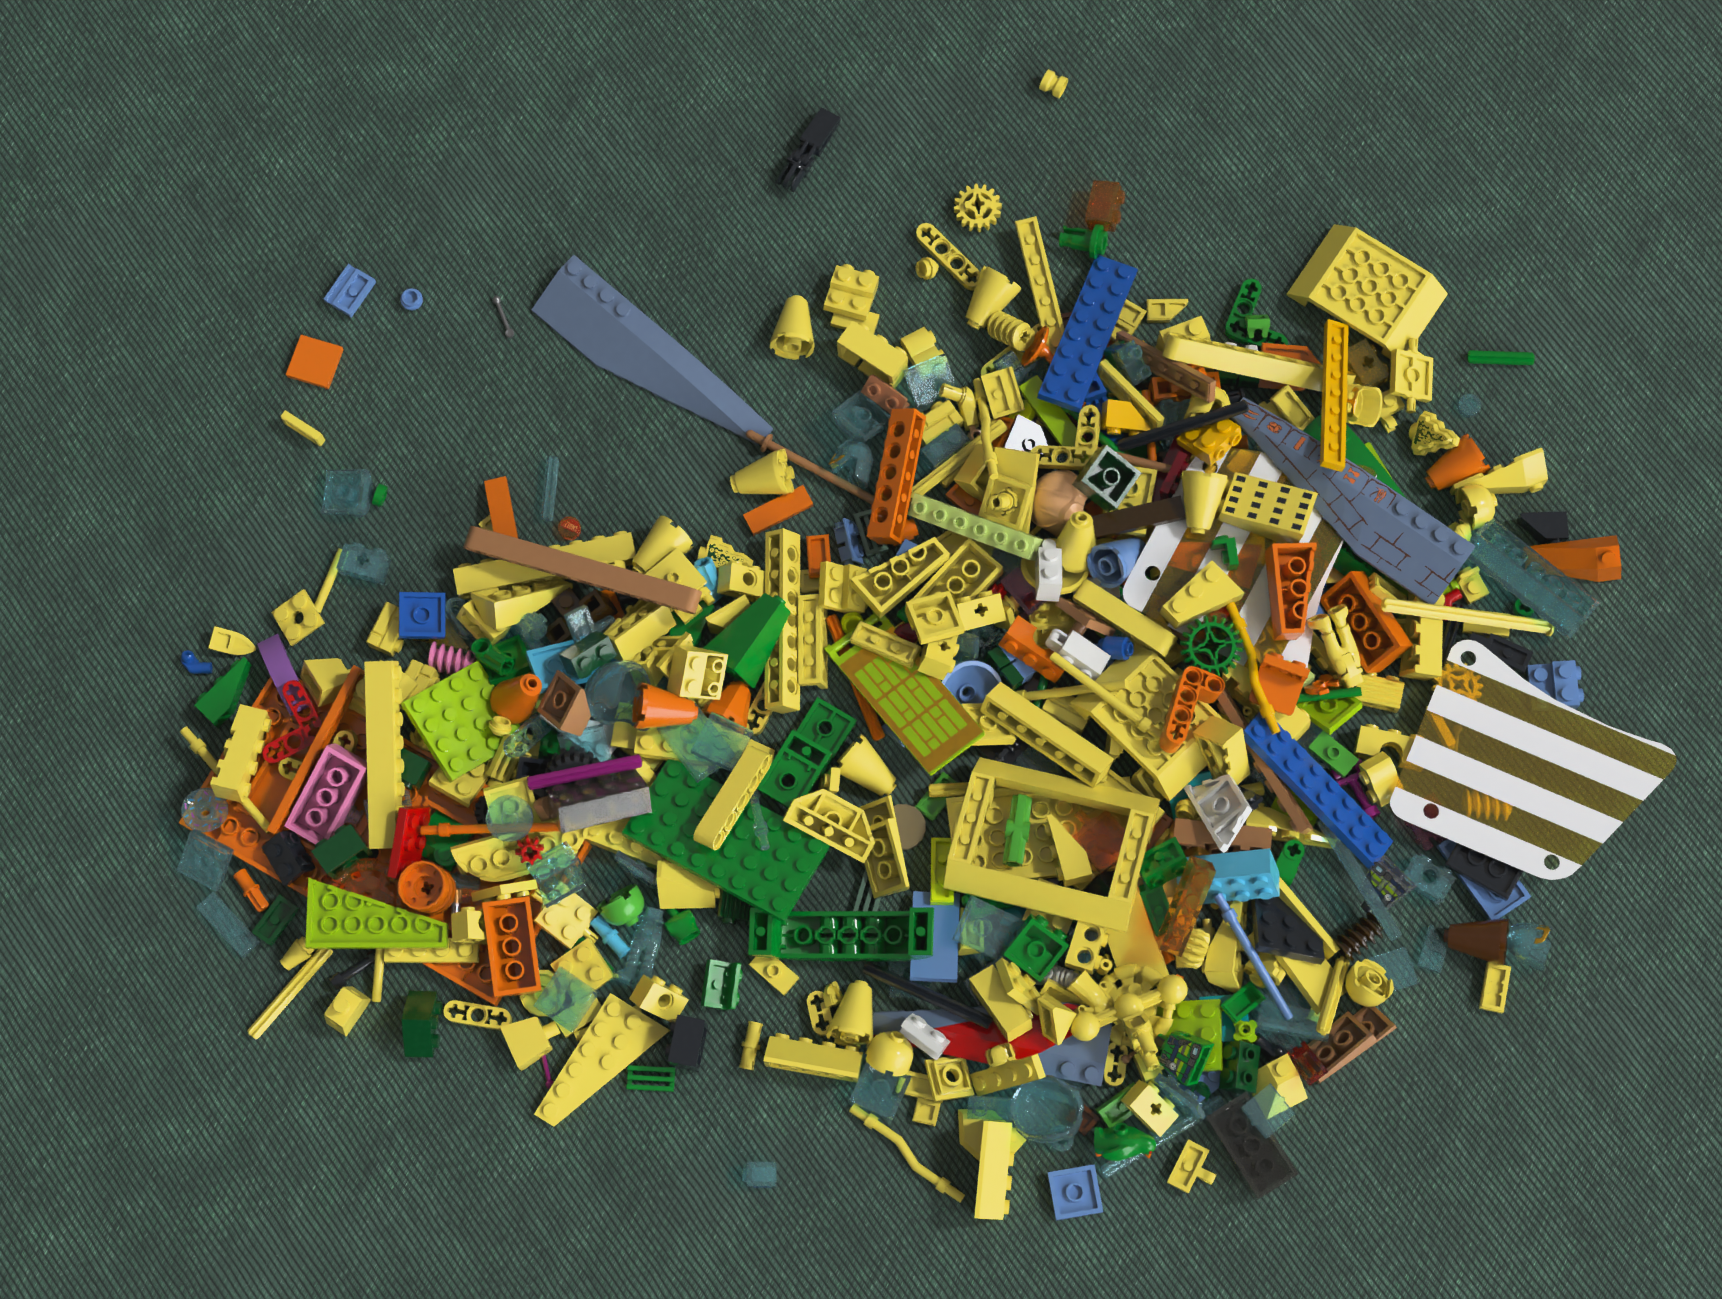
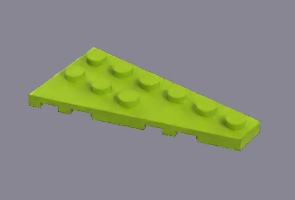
M308 878L305 948H448L449 925L447 923Z

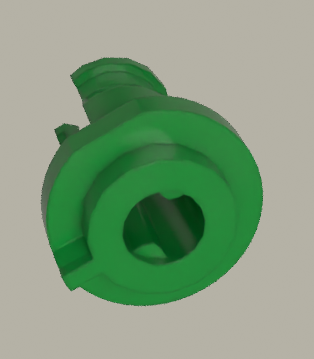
M1096 224L1093 230L1077 227L1067 228L1064 225V233L1060 232L1059 247L1063 248L1065 246L1073 250L1089 252V257L1092 259H1097L1098 255H1104L1106 247H1108V232L1104 231V227L1101 224Z

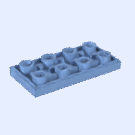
M913 891V908H934L933 956L910 961V981L957 983L960 893H954V905H930L931 892Z

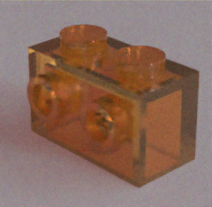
M1093 181L1085 217L1090 230H1093L1096 224H1101L1104 227V231L1115 232L1116 224H1119L1121 220L1120 206L1125 201V191L1122 190L1119 182Z

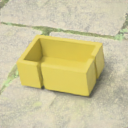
M852 320L837 340L838 357L853 367L862 359L863 362L858 367V370L869 377L872 374L876 375L894 389H896L908 372L907 353L900 347L896 346L894 348L888 344L887 339L879 334L876 336L871 333L870 329L861 322L857 324Z

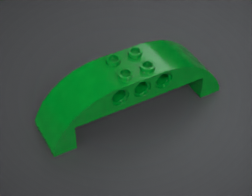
M750 908L748 955L801 961L885 962L930 958L933 956L934 908H910L909 911H791L785 923L757 908Z

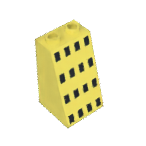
M1235 472L1232 479L1227 478V484L1224 489L1227 493L1225 499L1221 498L1217 509V512L1220 513L1217 520L1279 543H1299L1304 535L1318 493Z

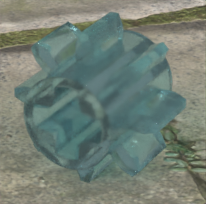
M535 611L525 614L520 620L519 626L522 628L520 634L526 639L530 638L532 641L543 638L548 628L545 624L547 619L541 613L537 614Z

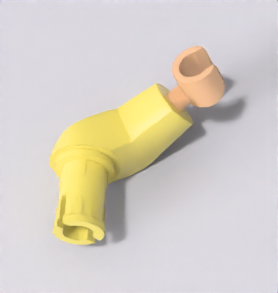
M943 383L939 390V397L957 402L960 416L963 418L965 431L970 430L967 435V440L970 442L974 439V434L977 436L981 434V430L976 429L979 427V419L974 394L967 386L958 388Z

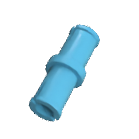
M598 915L590 922V926L602 937V942L608 944L619 959L623 958L631 950L617 935L619 932L616 929L613 930L601 915Z

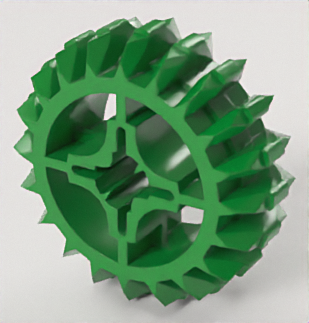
M1206 615L1203 616V624H1201L1199 619H1195L1196 628L1190 624L1187 626L1191 634L1183 632L1182 636L1187 638L1188 641H1180V645L1187 646V649L1181 650L1180 654H1188L1189 657L1183 660L1185 664L1192 661L1193 664L1191 666H1197L1210 673L1214 671V674L1220 676L1219 670L1222 669L1226 675L1229 673L1227 665L1232 669L1236 667L1231 660L1240 661L1241 659L1235 652L1243 651V648L1236 647V644L1242 643L1243 640L1242 638H1234L1240 632L1239 630L1230 631L1234 625L1232 622L1226 627L1223 625L1226 618L1223 617L1220 623H1216L1217 616L1213 615L1212 622H1209ZM1211 628L1222 631L1228 637V640L1216 639ZM1204 629L1205 642L1192 647L1194 636ZM1209 636L1213 644L1219 645L1218 648L1214 649L1216 651L1214 654H1212L1210 649L1204 648L1205 645L1209 644ZM1225 647H1231L1228 658L1219 664L1218 651ZM1194 654H1207L1211 665L1200 662Z

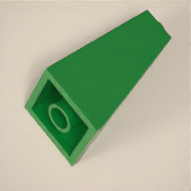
M764 593L703 649L728 654L725 672L754 689L791 613L785 606L786 601L777 595L771 597Z

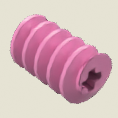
M433 641L428 655L429 666L438 669V672L441 673L446 671L448 675H452L454 672L456 673L477 661L475 656L471 658V651L469 650L465 656H463L462 648H459L455 654L454 646H450L449 650L445 651V644H442L437 649L435 641Z

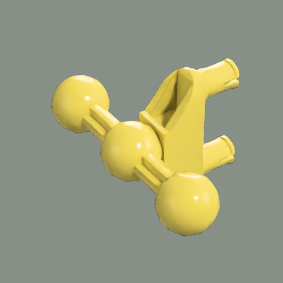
M1174 974L1166 975L1159 982L1158 988L1137 996L1132 993H1124L1116 999L1114 1007L1097 1014L1087 1011L1078 1012L1070 1026V1031L1078 1040L1091 1041L1099 1033L1100 1027L1121 1020L1124 1023L1133 1050L1140 1054L1147 1071H1153L1160 1067L1156 1057L1158 1049L1154 1042L1152 1026L1144 1013V1009L1162 1001L1171 1005L1179 1004L1187 995V983L1180 976Z

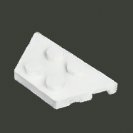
M1229 774L1214 780L1202 781V785L1192 787L1191 785H1186L1184 787L1185 792L1212 838L1223 853L1228 850L1252 811L1235 780Z

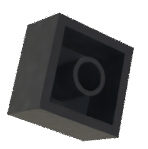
M677 1015V1019L672 1020L670 1034L673 1037L672 1043H667L665 1057L671 1067L699 1072L708 1030L706 1020Z

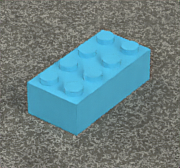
M1270 848L1186 857L1192 869L1184 875L1177 877V884L1187 906L1217 904L1213 897L1221 892L1227 902H1245L1250 899L1261 898L1266 900L1272 897H1280L1279 870Z

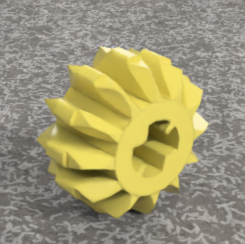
M1191 927L1186 932L1178 955L1179 963L1188 968L1198 969L1202 965L1209 947L1210 934L1204 932V930Z

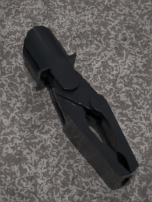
M821 107L802 134L800 147L795 149L789 158L787 157V164L776 179V184L781 185L783 182V188L788 189L790 187V191L795 192L802 179L807 177V173L813 166L814 156L820 157L841 122L839 116Z

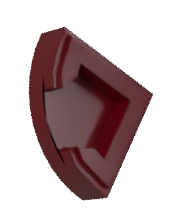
M909 622L903 623L894 629V633L909 642L915 643L918 639L915 630H912Z

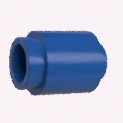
M1106 636L1098 642V647L1111 656L1110 659L1128 660L1134 652V645L1128 637Z

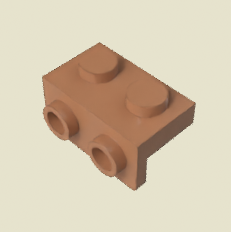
M874 374L870 375L861 390V393L890 414L892 409L909 408L911 405L907 402L908 399Z

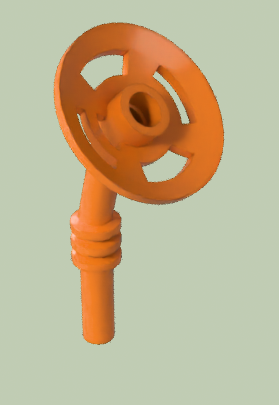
M1042 327L1036 333L1032 345L1025 350L1021 360L1023 366L1030 364L1038 356L1040 358L1044 357L1051 364L1054 355L1046 345L1049 335L1048 327Z

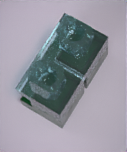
M1118 340L1103 350L1106 360L1132 386L1139 384L1152 374L1150 367L1145 365L1143 361L1141 347L1136 345L1134 340L1126 343L1124 340Z

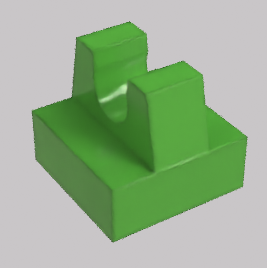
M1267 314L1245 315L1248 337L1254 338V331L1256 329L1261 330L1262 337H1267L1270 327V318Z

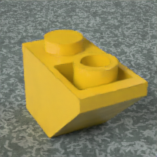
M1108 399L1102 403L1100 430H1106L1107 434L1120 435L1123 432L1129 433V436L1150 430L1148 423L1131 402Z

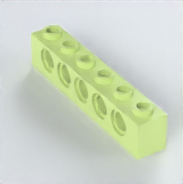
M915 493L907 514L1036 561L1038 548L1042 547L1044 539L1012 529L971 512Z

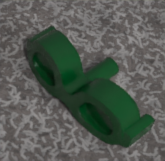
M1177 1080L1176 1083H1175V1084H1179V1083H1180V1084L1184 1085V1084L1181 1083L1179 1080ZM1200 1081L1197 1084L1188 1086L1191 1087L1188 1095L1192 1096L1196 1090L1205 1097L1206 1101L1208 1100L1211 1092L1204 1082Z

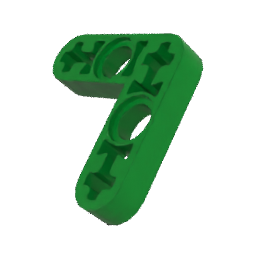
M1247 279L1243 282L1226 323L1225 334L1231 340L1245 345H1257L1258 350H1261V344L1265 343L1266 337H1263L1259 342L1253 341L1248 337V334H1246V338L1243 337L1246 329L1245 315L1253 314L1262 289L1259 281ZM1250 286H1254V291L1252 292L1249 300L1246 298L1248 293L1247 288H1250ZM1244 304L1249 307L1250 311L1247 314H1240L1237 311V307ZM1238 325L1239 330H1237L1236 333H1233L1231 327ZM1256 329L1254 332L1261 333V330ZM1268 330L1267 336L1270 337L1268 343H1275L1279 340L1281 341L1280 344L1288 345L1287 338L1283 334Z

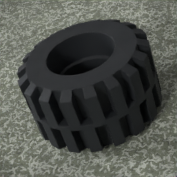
M572 746L569 751L563 748L560 749V754L555 752L552 755V760L549 759L547 762L545 773L598 763L600 761L597 757L593 758L591 751L585 753V748L580 747L579 750H575V746ZM603 775L588 778L584 784L578 787H570L564 783L546 787L547 796L551 795L550 800L553 803L558 802V807L562 809L564 806H568L567 810L572 811L573 807H577V810H582L583 805L589 807L592 804V800L596 801L598 799V793L601 794Z

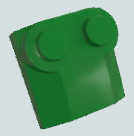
M437 810L431 815L428 826L439 825V823L464 825ZM451 834L450 837L425 835L426 845L423 848L422 856L452 873L457 866V862L452 855L450 847L470 842L476 834Z

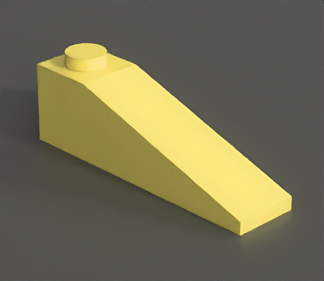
M1233 901L1230 908H1234L1238 915L1236 917L1242 929L1246 930L1248 901ZM1224 919L1207 950L1206 959L1202 962V973H1205L1209 983L1236 993L1242 988L1244 965H1241L1240 951H1244L1229 923H1225Z

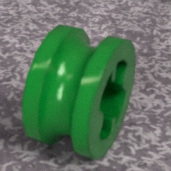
M1528 596L1518 598L1513 605L1514 614L1516 616L1530 617L1535 611V602ZM1521 602L1524 605H1529L1528 612L1519 609Z

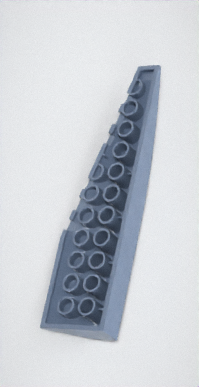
M575 255L559 269L531 309L533 313L597 367L603 370L606 369L612 372L613 375L624 378L640 388H645L651 391L652 394L683 409H687L701 418L704 417L714 422L715 425L721 428L724 427L758 446L760 444L747 438L746 432L753 430L767 437L773 431V428L706 366Z

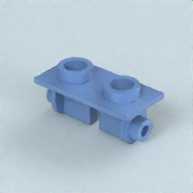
M843 518V522L835 523L834 528L837 544L845 543L846 545L838 548L841 563L853 565V562L862 565L864 564L862 559L864 552L857 538V535H859L858 527L853 521Z

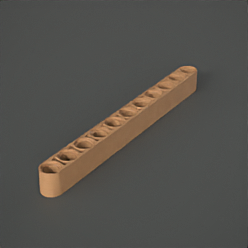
M470 526L463 548L475 553L690 614H696L702 595L700 590L475 526Z

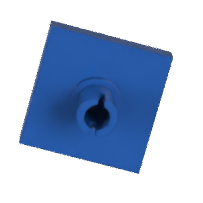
M399 592V638L445 639V593Z

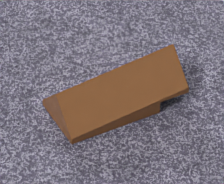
M1364 1006L1354 1015L1347 1011L1332 1024L1329 1034L1325 1036L1318 1035L1294 1057L1317 1084H1320L1397 1027L1376 1007Z

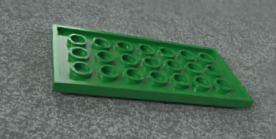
M667 760L623 829L622 836L785 923L831 846L783 821L784 817L752 800H749L719 849L713 850L694 841V832L723 785L677 760Z

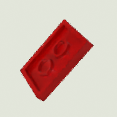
M424 805L399 807L387 877L400 878L401 873L407 866L414 862L422 861L426 837L421 835V826H428L430 822V807Z

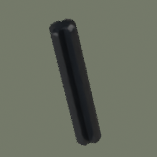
M1454 603L1452 606L1465 609L1463 605ZM1447 620L1442 635V669H1444L1448 662L1447 658L1453 647L1460 625L1458 621Z

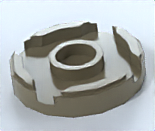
M897 804L893 807L902 850H910L923 840L926 832V822L922 813L917 808L908 804Z

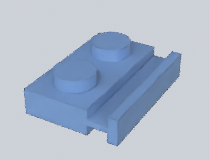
M348 264L324 297V301L352 318L376 281L374 278Z

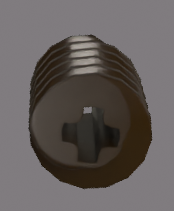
M1371 912L1366 913V918H1359V924L1356 922L1351 924L1352 930L1346 928L1344 930L1345 935L1338 934V941L1333 939L1340 948L1339 952L1350 961H1354L1353 952L1358 956L1361 955L1360 947L1365 950L1369 949L1367 941L1373 945L1376 944L1375 935L1380 939L1383 938L1381 931L1384 928L1378 918Z

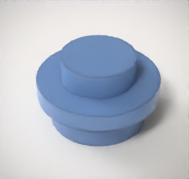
M411 288L402 293L400 301L405 309L416 310L422 305L423 297L417 289Z

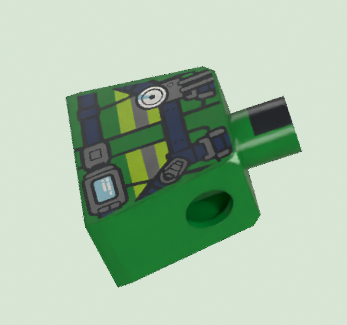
M1183 1031L1172 1032L1169 1037L1160 1033L1154 1041L1156 1047L1162 1050L1159 1058L1160 1065L1184 1085L1197 1084L1214 1043Z

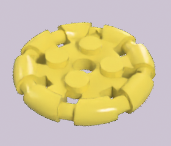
M1131 963L1114 968V972L1110 975L1106 974L1100 982L1105 981L1108 984L1107 992L1115 1003L1116 999L1124 993L1140 996L1152 991L1154 987L1158 988L1159 982L1164 977L1149 966L1140 967L1137 964ZM1136 975L1143 978L1142 984L1135 983ZM1120 979L1124 985L1118 988L1115 982ZM1162 1001L1144 1009V1013L1153 1027L1154 1041L1160 1033L1166 1035L1174 1020L1172 1019L1173 1010H1175V1004L1171 1005ZM1157 1007L1164 1008L1163 1016L1156 1015ZM1123 1021L1117 1026L1114 1025L1111 1029L1110 1041L1118 1046L1123 1044L1133 1049L1128 1036H1126Z

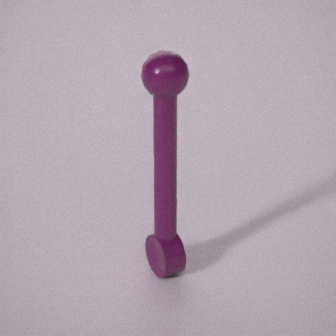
M544 1055L542 1063L547 1080L545 1086L550 1089L554 1081L551 1080L546 1055Z

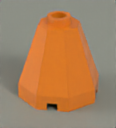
M742 681L728 683L721 691L720 700L710 699L701 707L698 715L743 735L747 727L751 698L748 686Z

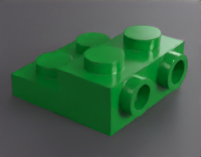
M1030 914L1016 931L1017 935L1003 951V955L1041 982L1069 947V943L1066 940L1068 936L1059 928L1053 930L1047 926L1049 924L1048 920L1040 914L1036 917Z

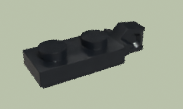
M1472 632L1468 639L1482 644L1511 669L1524 674L1533 655V651L1492 633H1484L1483 636Z

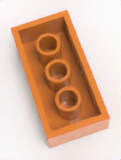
M1350 571L1321 596L1320 602L1326 611L1334 606L1346 604L1348 608L1346 623L1349 624L1351 634L1357 645L1360 664L1366 673H1378L1405 653L1413 644L1392 612L1381 610L1382 600L1370 591V580L1364 571Z

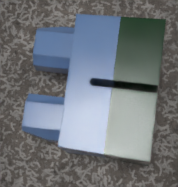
M1000 646L987 652L984 660L986 664L998 673L1002 683L1013 691H1016L1025 682H1029L1036 672L1032 667L1027 666L1023 661Z

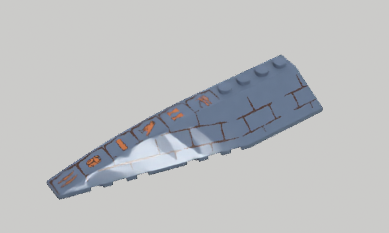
M1243 397L1241 401L1246 400L1249 411L1234 416L1232 419L1249 437H1252L1260 450L1271 458L1273 464L1288 477V481L1294 487L1318 493L1313 507L1318 510L1325 522H1328L1336 530V534L1342 540H1345L1353 553L1423 602L1435 604L1476 546L1347 458H1345V468L1342 472L1321 467L1320 441Z

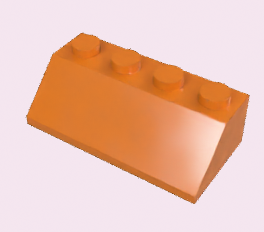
M529 896L483 902L494 997L542 992Z

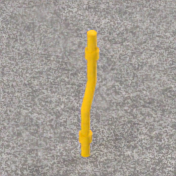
M1235 602L1227 604L1226 607L1234 624L1233 630H1239V638L1243 640L1242 645L1248 659L1250 685L1259 703V712L1262 719L1265 718L1271 734L1274 735L1280 732L1274 717L1275 711L1272 704L1269 705L1259 682L1256 651L1247 633V624L1244 618H1241Z

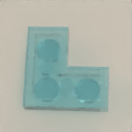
M1011 350L993 362L996 370L1012 366L1018 388L1036 375L1043 382L1049 369L1045 360L1040 357L1023 368L1017 356Z
M585 605L564 614L574 644L594 631L604 634L615 621L614 616L609 615L593 623L589 609Z

